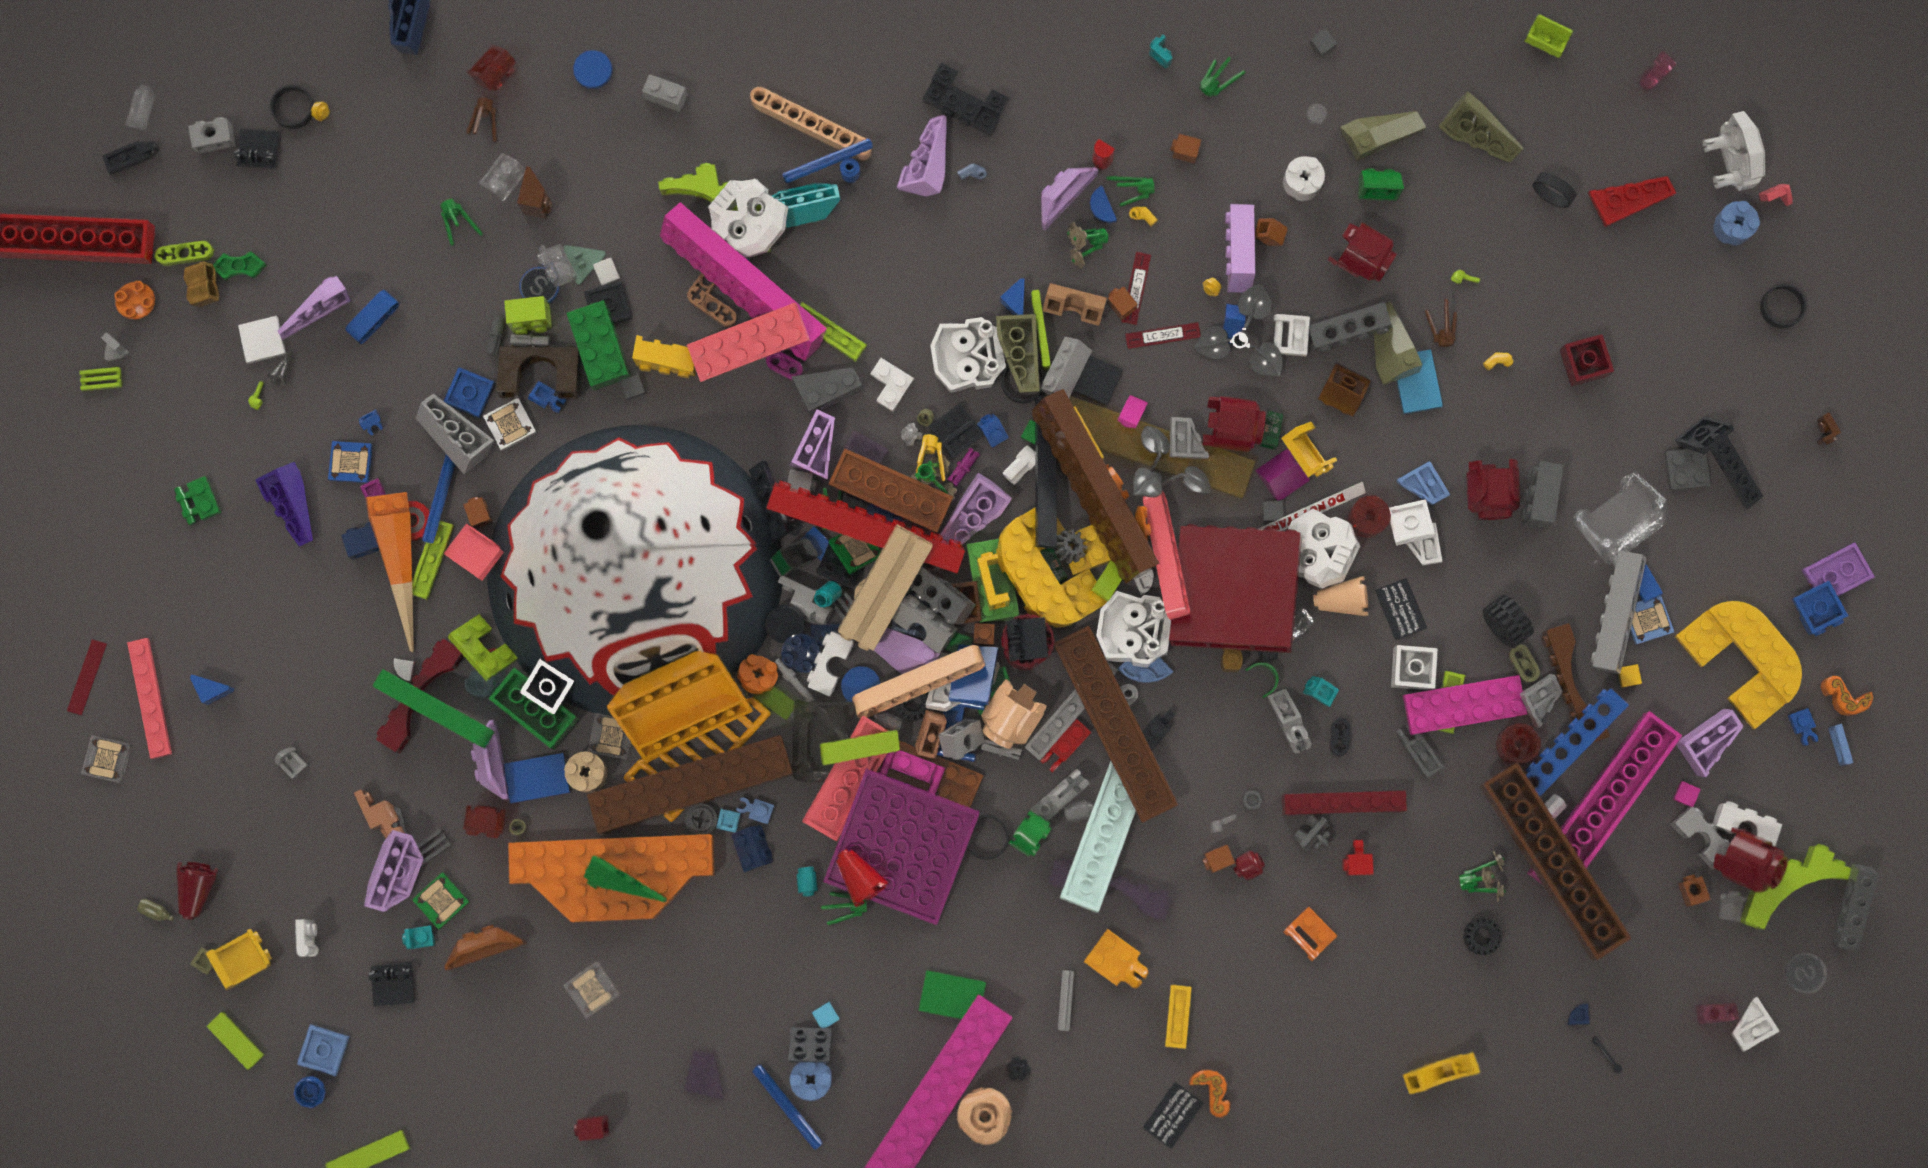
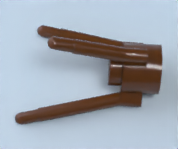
M478 98L466 131L467 134L470 133L475 122L473 134L476 135L481 117L487 118L490 114L493 142L497 141L496 108L492 107V100Z
M1446 298L1444 299L1445 329L1439 330V334H1437L1429 310H1425L1433 333L1434 343L1438 342L1439 347L1453 346L1454 341H1456L1457 312L1453 313L1452 327L1449 329L1448 299Z

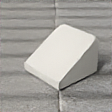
M612 258L593 264L602 286L620 279Z

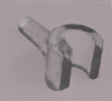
M1236 814L1212 822L1210 824L1211 832L1223 831L1222 824L1236 819Z

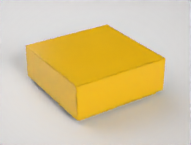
M1638 664L1622 667L1621 673L1618 674L1621 688L1642 684Z

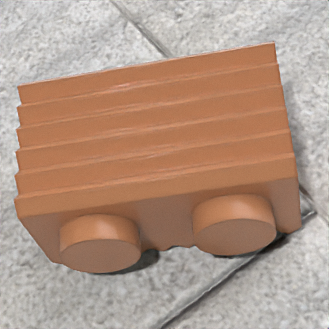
M926 710L915 746L918 755L936 758L940 746L938 734L944 731L947 721L945 714Z

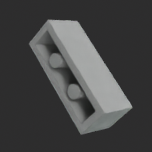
M1065 337L1040 389L1047 395L1064 389L1069 398L1092 350L1078 339Z

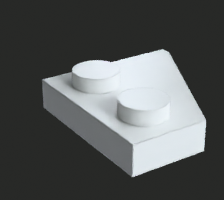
M1432 523L1435 537L1406 543L1422 566L1442 563L1436 523Z
M1756 997L1732 1032V1036L1742 1052L1776 1034L1779 1030L1758 997Z

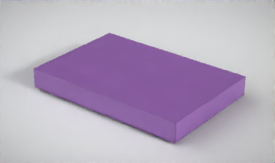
M1855 542L1802 569L1811 588L1830 581L1837 596L1875 577Z

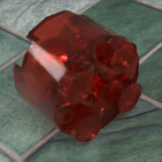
M1374 495L1360 498L1351 507L1348 514V522L1353 527L1354 533L1364 538H1373L1380 535L1391 519L1387 503ZM1367 513L1372 515V521L1371 519H1366Z
M1516 723L1503 729L1496 740V750L1499 757L1509 764L1518 762L1521 765L1527 763L1538 755L1541 748V739L1538 737L1537 732L1532 726L1524 723ZM1518 740L1519 743L1522 744V747L1517 748V746H1515V742Z
M466 805L463 829L466 830L467 835L478 836L479 832L486 833V837L498 838L500 834L504 833L507 809H501V812H498V807L477 805V807L471 809L472 805Z

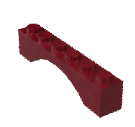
M445 639L438 641L434 645L433 654L430 658L427 657L421 666L423 669L419 675L416 674L412 678L411 685L424 691L435 679L457 669L464 655L455 645ZM400 702L397 708H393L389 713L387 723L382 725L377 731L376 735L378 737L376 740L400 754L411 738L410 725L413 709Z
M1406 791L1282 795V816L1334 813H1397L1407 811Z

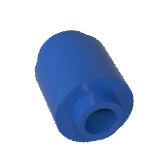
M852 158L842 161L840 172L843 180L849 183L857 181L860 177L858 162Z

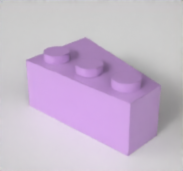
M818 409L815 411L790 463V466L803 472L812 473L815 478L826 482L828 478L834 417Z
M1722 709L1682 737L1676 745L1695 774L1707 777L1710 773L1709 770L1715 762H1718L1721 758L1720 755L1726 747L1730 746L1744 726L1733 710Z

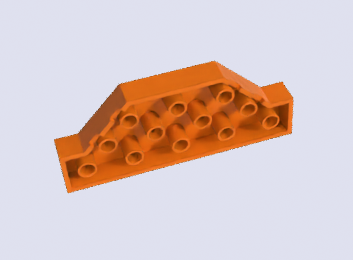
M712 834L509 843V884H531L571 922L656 919L694 877L715 876L714 835ZM592 856L601 857L668 899L667 902L604 889L599 886L597 889L586 884L587 879L583 876Z

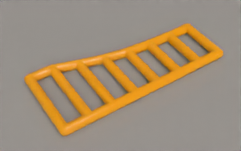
M754 696L746 700L761 714L754 722L745 715L737 719L747 728L740 737L726 725L717 728L734 743L728 751L742 747L771 715V712ZM706 734L697 737L716 755L725 752ZM686 743L676 746L693 761L703 759ZM667 750L645 761L642 758L639 759L623 778L626 782L636 780L633 777L641 768L648 775L658 773L648 764L658 757L670 768L680 765L667 754L670 751ZM685 809L664 815V817L668 821L673 822Z

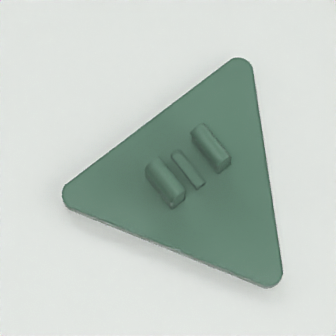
M568 245L563 247L577 285H581L594 270L593 264L600 262L606 256L605 251Z

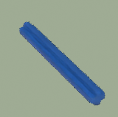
M865 139L783 173L784 181L786 183L792 182L872 149L873 144L870 139Z
M447 454L445 455L422 541L429 544L434 543L455 468V463Z
M762 1065L755 1067L752 1072L812 1148H819L823 1144L822 1140Z

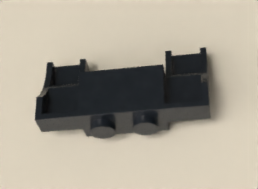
M940 63L932 77L931 84L923 96V102L940 110L948 118L954 117L958 119V122L963 126H971L991 137L1009 101V97L992 89L984 102L953 86L952 84L958 75V71Z

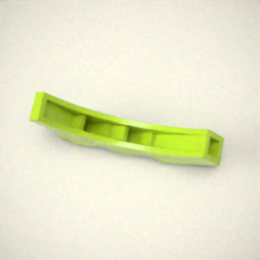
M704 163L700 167H696L697 175L686 174L678 179L672 177L665 178L658 183L662 195H692L713 202L728 182L723 183V186H719L715 164ZM759 204L756 206V210L760 211L762 206ZM737 205L732 209V211H738Z
M1821 844L1810 846L1803 866L1800 861L1794 859L1788 861L1786 873L1781 883L1775 889L1769 888L1763 893H1756L1750 890L1739 922L1756 929H1765L1771 914L1780 902L1793 891L1821 879L1848 880L1851 868L1845 866L1846 863L1841 860H1833L1835 853L1829 851V847Z

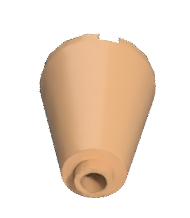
M1365 576L1317 590V595H1313L1314 606H1318V609L1321 611L1368 616V612H1364V608H1368L1367 587L1362 584V581H1365Z

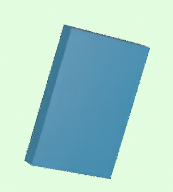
M1431 350L1417 352L1422 363L1419 373L1396 381L1403 414L1443 407Z

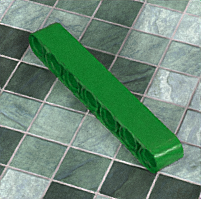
M384 669L380 671L372 685L374 688L486 749L495 733L494 730Z

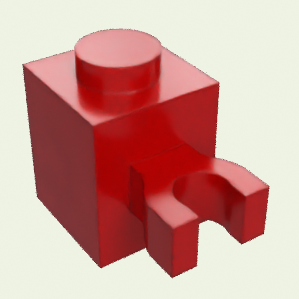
M1363 840L1353 841L1354 854L1345 855V859L1342 860L1343 871H1346V876L1372 875V854H1363Z

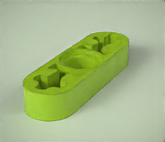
M206 241L162 246L156 250L155 258L164 266L205 261L212 258L214 249ZM204 246L208 249L207 251H205L204 255L201 252H194L193 250L194 248L196 251L203 250ZM185 248L189 249L188 257L181 258L180 251ZM164 252L169 255L175 254L176 259L173 256H167L166 260H164L161 256H164Z

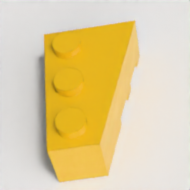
M636 335L632 359L636 366L639 367V370L651 372L652 369L658 370V373L664 375L676 373L682 378L695 377L696 369L688 347L677 344H660L661 341L656 339L654 342L643 341V336Z

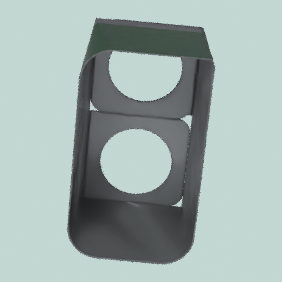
M802 539L780 548L770 559V562L778 575L782 577L809 565L817 558L818 554L810 540ZM797 554L801 558V565L794 566L790 562V555Z

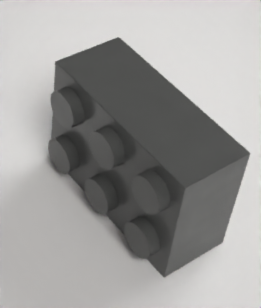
M1539 461L1531 470H1528L1527 481H1529V487L1524 492L1526 505L1525 508H1522L1520 519L1523 520L1522 526L1546 530L1555 523L1564 465Z

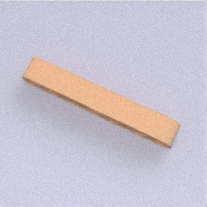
M756 87L751 91L750 96L754 108L838 150L866 139L762 87ZM757 96L765 97L764 100L759 102L755 100ZM775 104L782 106L779 110L772 109ZM791 113L799 114L797 118L789 117ZM809 121L816 122L813 127H808L806 124ZM825 130H832L833 133L831 135L823 134ZM843 138H849L850 142L848 144H842L841 140ZM870 149L853 157L865 161L871 157L872 151Z
M968 646L854 695L852 701L857 717L860 719L862 716L868 718L984 668L985 663L979 646Z

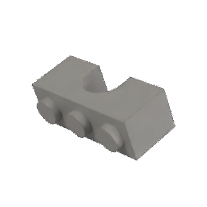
M910 594L901 601L892 617V620L905 630H908L915 623L921 624L926 630V638L923 643L938 654L949 645L957 631L955 626L948 623L934 610L928 608L918 598Z
M1686 808L1670 825L1683 839L1690 838L1694 833L1701 834L1704 837L1705 846L1698 855L1711 869H1715L1713 868L1715 854L1718 853L1725 856L1730 842L1726 838L1722 839L1717 833L1718 829L1712 823L1708 824L1703 818L1704 814L1698 808Z

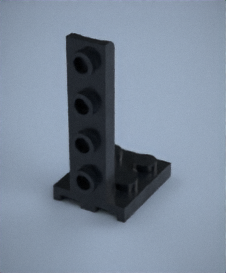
M1703 416L1675 441L1678 446L1698 453L1706 454L1708 451H1711L1745 508L1749 509L1763 495L1728 438V435L1735 429L1731 423Z

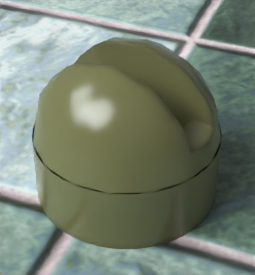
M926 408L922 409L917 416V421L923 426H929L934 419L933 412Z
M515 819L509 824L508 828L512 835L519 836L525 831L526 826L522 820ZM521 825V829L512 830V828Z

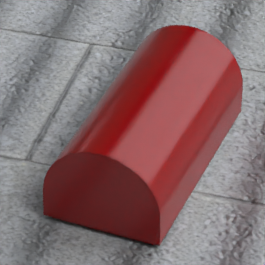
M1098 139L1094 145L1093 165L1098 169L1108 168L1113 162L1115 149L1101 139Z

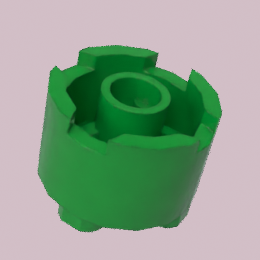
M1029 810L1027 815L1030 818H1024L1013 835L1016 840L1011 839L1008 844L1026 856L1032 855L1034 857L1041 846L1038 843L1041 838L1045 840L1052 828L1049 826L1050 822Z

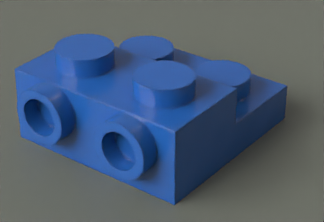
M1826 581L1792 599L1801 616L1799 619L1808 635L1814 634L1816 637L1826 632V627L1830 625L1836 627L1844 623L1843 618L1848 616L1830 581Z

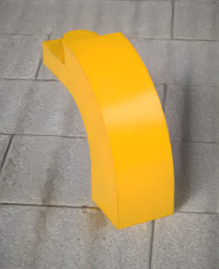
M1472 1052L1419 1067L1403 1074V1078L1409 1094H1413L1454 1079L1475 1075L1480 1070Z

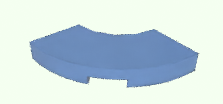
M1161 657L1155 660L1148 668L1133 666L1131 662H1124L1117 668L1125 677L1143 683L1160 681L1173 673V670Z

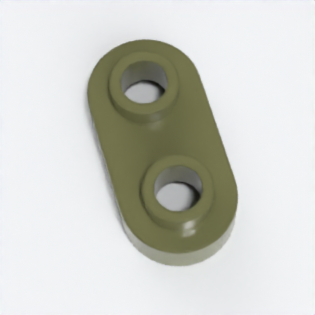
M1521 644L1515 649L1511 648L1508 656L1517 674L1520 675V679L1526 683L1537 680L1540 670L1529 649ZM1516 652L1521 653L1522 657L1520 659L1516 658ZM1526 669L1531 671V676L1525 674Z

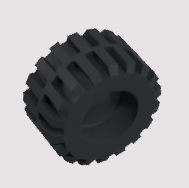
M1504 594L1482 610L1484 619L1491 631L1502 643L1510 648L1515 649L1534 634L1532 622L1525 611L1512 598Z

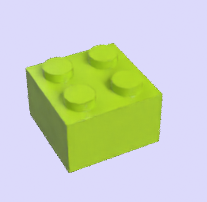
M544 296L504 301L506 324L513 333L525 335L528 331L543 333L547 332V329H552L550 305Z

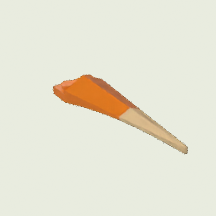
M407 492L366 497L368 517L388 575L409 650L413 652L411 516Z

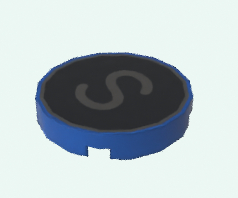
M535 267L528 270L522 276L520 292L523 298L544 296L548 304H550L558 295L559 282L555 274L549 269Z

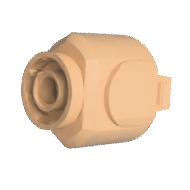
M1005 679L989 701V705L986 706L981 714L982 720L985 723L982 731L993 742L1007 749H1011L1014 743L1019 745L1025 744L1043 717L1047 706L1033 701L1037 692L1026 684L1017 691L1013 689L1009 680Z
M989 1087L978 1088L968 1093L962 1099L958 1109V1122L963 1131L975 1142L992 1144L1001 1140L1007 1133L1012 1111L1007 1098L1001 1092ZM990 1113L991 1120L988 1122V1115ZM979 1116L985 1120V1123L979 1120Z

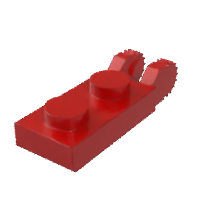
M1076 719L1040 762L1046 763L1052 754L1055 753L1059 759L1049 769L1053 773L1091 734V731Z

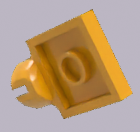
M1108 929L1084 961V963L1116 986L1123 981L1133 988H1138L1142 982L1134 974L1137 973L1145 979L1149 972L1138 961L1141 953Z

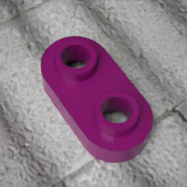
M782 352L766 357L768 368L788 380L793 381L791 376L803 374L801 363ZM778 359L780 360V363L778 365H774L773 360ZM792 368L797 370L795 374L790 373Z

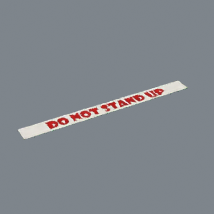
M1363 482L1355 484L1257 530L1273 528L1277 531H1283L1289 528L1293 520L1312 508L1323 513L1365 494Z

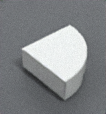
M1153 570L1134 580L1141 596L1146 594L1153 584Z
M394 659V668L397 674L404 680L411 682L415 662Z

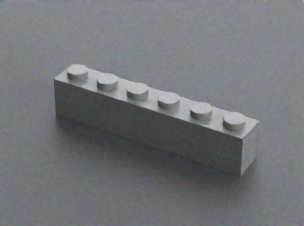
M1619 550L1618 556L1614 558L1613 566L1615 571L1614 575H1611L1609 579L1610 593L1605 597L1604 604L1606 610L1600 618L1601 632L1597 633V649L1591 657V663L1597 670L1621 673L1647 560L1643 554Z

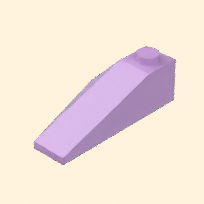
M943 115L929 120L920 137V146L916 151L913 150L911 154L913 159L909 166H905L902 170L897 186L899 190L922 196L940 193L945 177L946 116Z
M978 473L939 535H942L943 540L949 541L951 538L960 541L961 544L965 543L971 536L985 528L992 520L998 518L1012 498L994 482Z

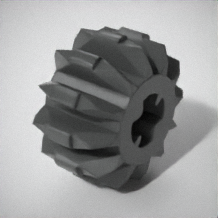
M1074 529L1069 530V532L1064 530L1061 532V535L1057 536L1056 548L1058 550L1054 554L1061 555L1059 561H1063L1066 558L1068 564L1072 561L1076 563L1085 556L1084 551L1088 547L1083 545L1086 539L1080 538L1081 532L1075 534Z

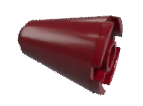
M179 862L176 867L179 914L184 919L194 920L195 917L200 915L219 870L216 867L214 870H211V865L187 862L186 866H181L182 862Z

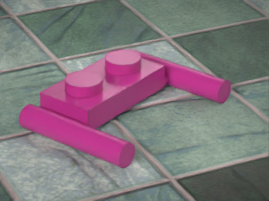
M900 750L887 753L879 773L886 776L889 768L931 784L928 792L936 794L946 768Z

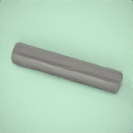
M1063 970L1058 1019V1030L1060 1031L1070 1030L1074 971Z

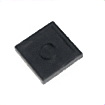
M622 281L584 291L587 305L602 300L606 302L614 324L632 319Z
M1089 356L1073 392L1107 406L1123 370Z

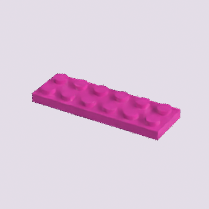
M1520 675L1403 695L1410 735L1527 715L1526 707L1520 696V693L1523 692Z

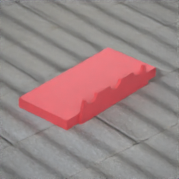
M466 523L444 554L483 581L504 551L492 540Z

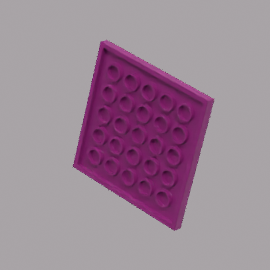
M866 768L823 882L848 891L836 861L839 859L837 855L843 850H853L889 883L883 891L871 899L872 901L937 925L980 811Z

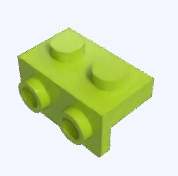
M1539 14L1525 42L1560 58L1573 31Z

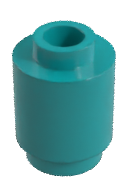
M829 581L815 592L814 601L819 607H829L842 596V589L838 583Z
M814 867L798 868V873L796 874L798 893H802L803 897L815 896L814 892L818 891V883Z

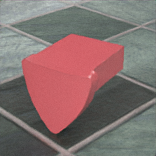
M1779 184L1759 193L1761 201H1771L1780 197L1786 206L1791 205L1793 201L1788 184Z

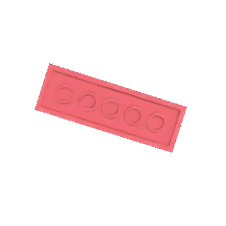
M792 303L687 344L699 380L703 382L807 342L810 339L796 303Z
M862 716L850 738L887 732L888 730ZM887 753L835 763L802 822L837 842L843 831L866 768L877 772Z

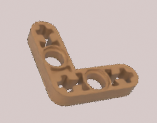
M701 273L687 293L689 302L725 327L734 326L737 322L735 311L710 294L716 285L714 283L709 286L704 285L702 280L705 275ZM700 285L703 288L699 294L701 298L693 300L692 293L697 294L700 290L697 286ZM711 302L718 305L717 310L714 312L707 310V305ZM721 308H724V309L722 310V312H723L725 315L728 316L729 314H732V315H731V318L733 319L732 321L727 320V321L725 322L724 316H722L721 314H719L720 311H721Z

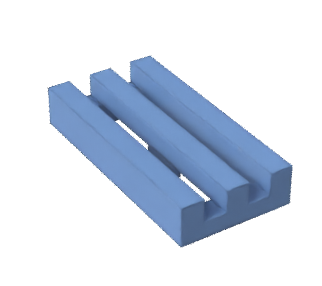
M1842 724L1829 727V733L1839 765L1843 766L1853 763Z

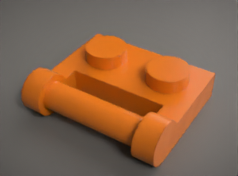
M1309 906L1283 931L1286 936L1289 935L1308 954L1307 957L1311 961L1337 937ZM1297 926L1318 945L1315 949L1295 930Z

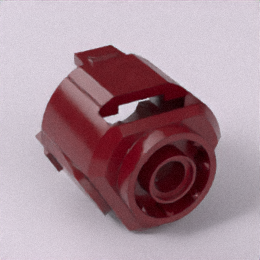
M1363 222L1360 227L1350 223L1342 235V238L1349 242L1347 248L1339 260L1329 256L1328 260L1334 266L1340 267L1356 278L1362 276L1369 281L1374 279L1380 282L1397 253L1392 251L1394 247L1393 240Z
M1224 396L1209 397L1207 408L1216 409V412H1209L1207 427L1213 428L1212 435L1203 434V445L1244 452L1251 451L1255 444L1261 445L1266 414L1265 411H1260L1259 404L1256 401Z
M1509 459V468L1497 469L1495 464L1482 465V460L1469 462V472L1466 473L1468 510L1478 514V520L1512 518V512L1520 507L1519 500L1521 498L1518 460Z
M1023 614L1013 619L1024 620L1040 617L1032 614ZM1046 623L1048 657L1009 662L1006 624L1001 637L1002 648L1004 650V657L1012 667L1027 671L1028 669L1036 668L1051 656L1054 647V634L1049 624Z
M1732 827L1731 832L1737 835L1730 843L1725 856L1718 853L1715 854L1713 868L1721 871L1724 879L1756 893H1763L1769 888L1775 889L1781 883L1788 866V858L1784 856L1783 850L1774 847L1771 841L1746 832L1745 829Z

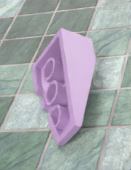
M338 277L325 279L280 327L277 332L282 340L351 302L345 287Z
M886 628L874 649L878 655L901 675L938 660L941 653L938 654L923 643V641Z

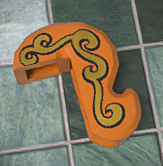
M1831 676L1824 679L1821 683L1823 695H1832V705L1841 715L1851 716L1864 712L1872 704V692L1853 699L1841 677Z
M1211 1070L1195 1072L1190 1077L1189 1085L1209 1084L1210 1112L1219 1118L1226 1116L1230 1110V1103L1228 1100L1222 1101L1227 1091V1083L1224 1077L1218 1072Z

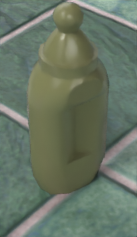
M142 899L137 907V911L140 914L156 921L174 920V917L170 916L169 912L162 905L148 899Z

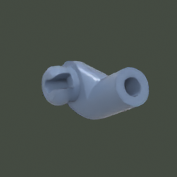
M970 164L957 171L961 180L969 176L984 179L987 175L986 169L976 164Z

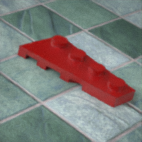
M1668 176L1588 192L1605 227L1676 194Z

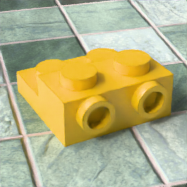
M1092 525L1078 530V532H1081L1080 538L1086 539L1083 545H1086L1088 548L1084 551L1085 556L1080 558V561L1076 563L1072 561L1068 564L1073 576L1080 574L1088 568L1091 570L1110 561L1108 550L1101 543L1099 534Z

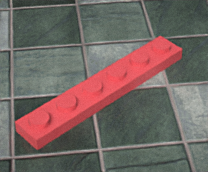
M144 638L128 642L150 759L172 755L150 640Z

